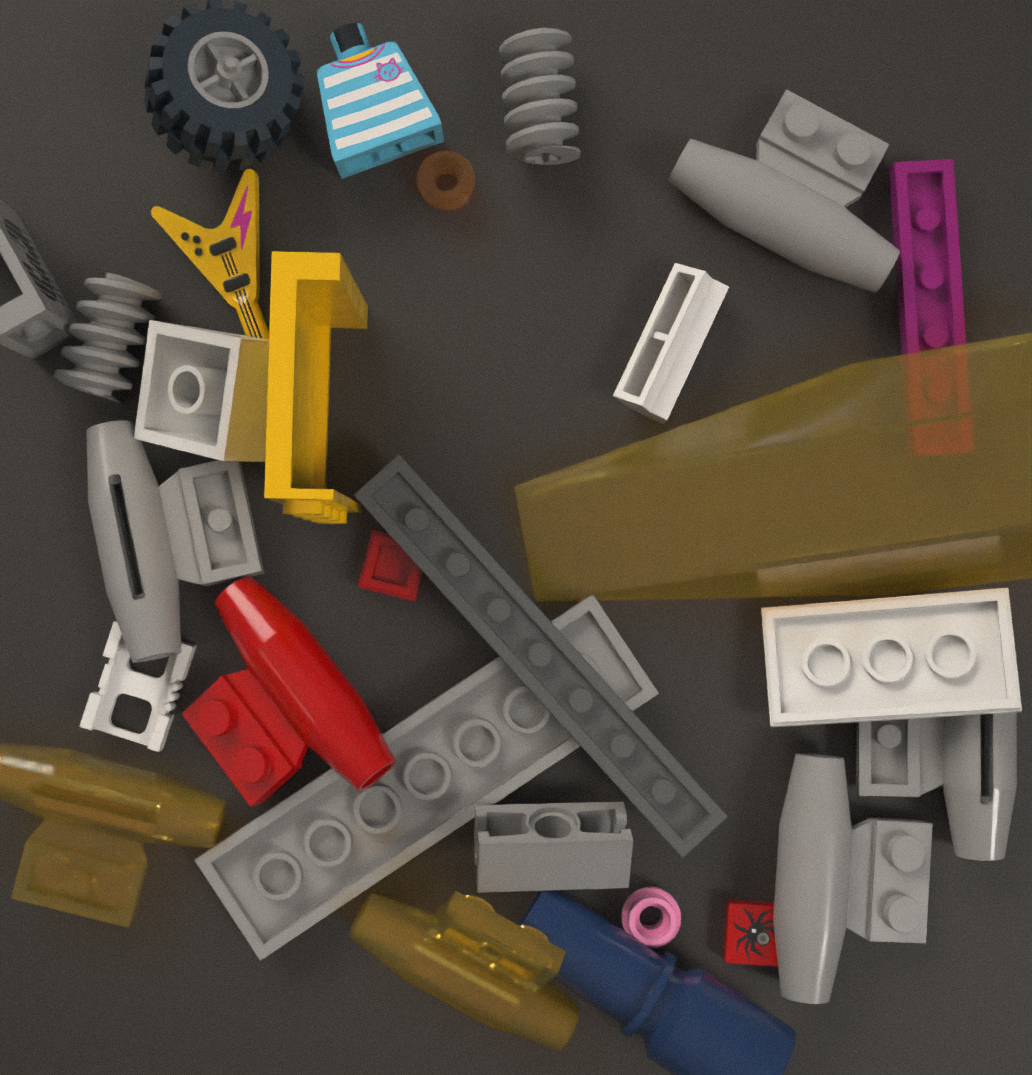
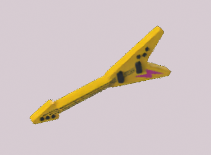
M250 168L243 172L224 221L214 229L204 228L162 207L154 206L151 209L152 217L227 303L236 309L245 335L269 340V330L258 304L260 298L258 174Z

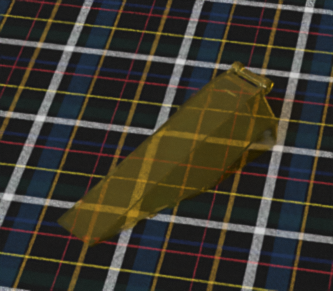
M1032 330L852 363L783 388V390L730 407L728 410L675 427L673 430L631 443L604 455L584 460L514 486L535 601H582L592 594L597 601L897 595L1032 578Z

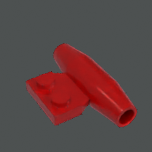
M253 576L243 577L223 590L215 600L214 605L248 669L222 675L181 714L248 805L252 807L262 804L302 768L301 764L308 747L357 792L365 790L381 779L396 764V759L362 696L305 623Z

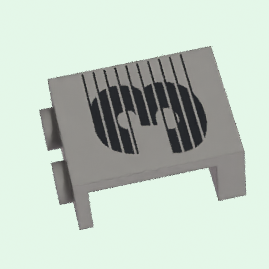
M0 200V253L23 293L0 306V345L33 360L74 337L68 330L71 324L78 323L18 213Z

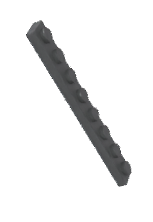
M399 454L354 494L370 514L682 858L728 817Z

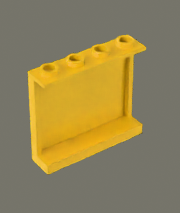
M272 251L264 498L283 504V514L293 515V517L302 518V520L311 521V523L347 524V513L362 514V504L334 489H326L331 328L367 329L368 305L341 253Z

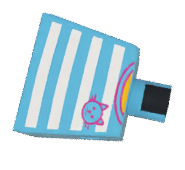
M360 23L346 24L331 33L330 40L338 60L321 66L317 70V77L331 154L341 179L444 142L439 115L396 42H386L371 48L363 25Z

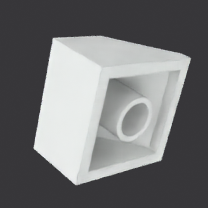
M150 320L134 439L221 461L265 462L269 340Z

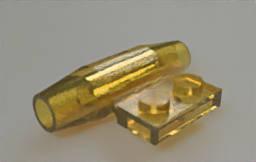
M0 743V799L45 819L25 842L11 899L129 928L135 918L149 865L146 861L143 843L213 848L221 829L227 802L158 771L68 748Z
M455 891L434 914L371 892L351 926L348 937L406 983L491 1029L560 1051L567 1044L577 1025L580 1016V1006L548 982L558 974L566 951L551 944L547 936L540 930L527 925H517L495 913L494 908L487 901L479 897L462 895Z

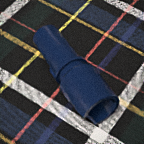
M563 890L539 891L507 942L506 947L618 1021L621 1034L630 1037L636 1033L643 1038L647 1058L672 1075H783L789 1063L796 1040L794 1028L704 968L698 967L683 971L675 965V955L669 951L659 955Z

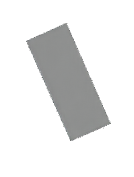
M624 802L475 805L474 862L477 865V892L629 888L633 837L631 829H625L627 813Z

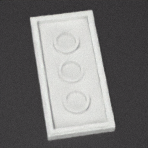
M1008 588L761 608L771 727L1022 712Z

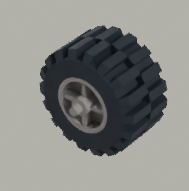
M208 0L206 9L202 11L196 3H192L183 7L181 20L172 14L163 24L162 35L157 33L152 43L144 86L146 88L144 98L146 113H153L151 126L157 136L168 133L166 147L175 155L182 149L190 153L188 163L200 168L202 160L213 162L214 172L226 173L229 163H235L239 172L251 168L255 157L261 163L270 158L275 146L280 148L287 136L302 100L299 97L304 88V75L297 73L301 64L297 50H286L290 37L282 28L275 32L271 30L269 25L272 18L262 11L258 13L257 17H253L245 13L247 4L234 1L232 9L223 8L221 0Z

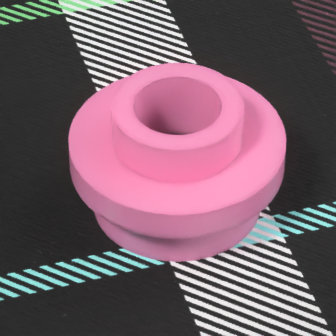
M643 887L634 891L626 899L621 912V920L626 933L649 948H658L669 943L678 933L681 925V912L674 897L664 889ZM654 906L661 910V918L656 924L645 925L640 921V914L646 907Z

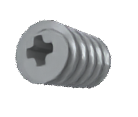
M544 27L531 29L513 35L506 39L499 47L500 61L505 65L501 70V83L507 88L502 94L503 107L509 112L504 117V128L511 135L506 140V153L516 160L529 164L555 165L580 158L579 148L563 145V140L573 138L579 134L578 125L561 122V117L577 112V102L560 98V94L570 92L575 89L576 85L573 77L558 75V71L568 69L574 64V56L572 54L556 51V48L563 47L572 42V36L566 31Z
M101 271L100 273L105 278H87L83 284L84 288L95 296L97 300H81L76 305L77 311L86 317L90 323H73L68 330L71 335L83 344L82 346H65L61 351L62 356L75 365V368L57 369L53 376L63 385L122 404L112 396L113 390H132L133 383L119 373L120 368L139 367L141 361L127 351L128 345H146L147 338L134 329L135 323H149L150 320L155 321L156 318L141 306L142 301L161 300L163 294L132 279Z

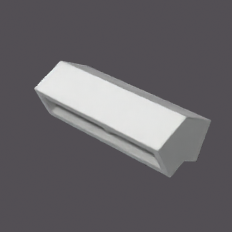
M675 263L613 396L628 408L662 424L666 422L729 286L712 279L703 270Z

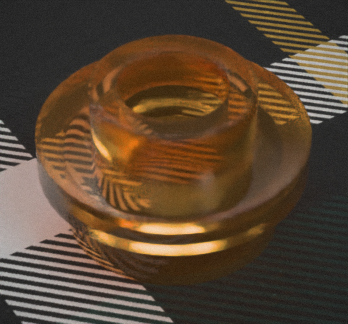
M449 150L435 152L429 155L419 167L417 173L418 190L425 202L436 209H457L464 205L474 192L475 173L473 167L463 155ZM446 173L454 175L458 180L456 186L448 191L441 190L436 186L437 178Z

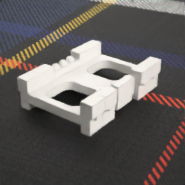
M115 621L113 622L109 639L102 655L110 658V660L104 666L98 684L100 690L99 692L90 693L79 727L109 733L148 746L147 749L160 752L164 748L174 714L169 712L176 708V703L173 701L180 697L177 690L183 687L180 681L185 680L197 645L181 641V653L169 656L164 674L159 678L135 671L130 667L129 660L131 656L119 625ZM122 693L146 700L152 706L146 730L141 734L116 727L111 721L116 700Z

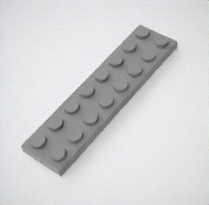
M593 594L551 621L632 711L659 694ZM500 656L382 734L396 759V764L370 787L357 792L338 773L330 768L195 859L196 864L260 961L475 817V805H494L581 746Z

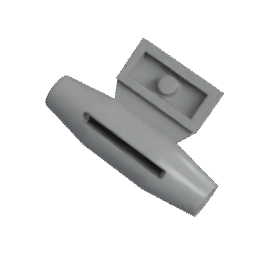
M787 89L756 143V160L690 139L668 180L669 183L724 226L808 271L874 293L880 289L900 254L899 249L846 209L847 206L858 201L864 193L890 144Z
M118 420L100 423L86 430L88 504L106 594L133 663L181 653L179 580L207 587L238 580L246 576H256L265 573L241 461L217 460L181 468L159 486L142 441L134 439V422Z
M1017 713L856 722V793L859 796L920 797V795L942 785L955 856L980 861H994L1005 858L1017 789Z
M812 753L795 754L779 822L773 925L780 993L783 998L800 1003L824 1004L830 1001L846 928L873 942L926 943L933 823L914 819L867 817L866 820L851 826L844 758L839 756Z

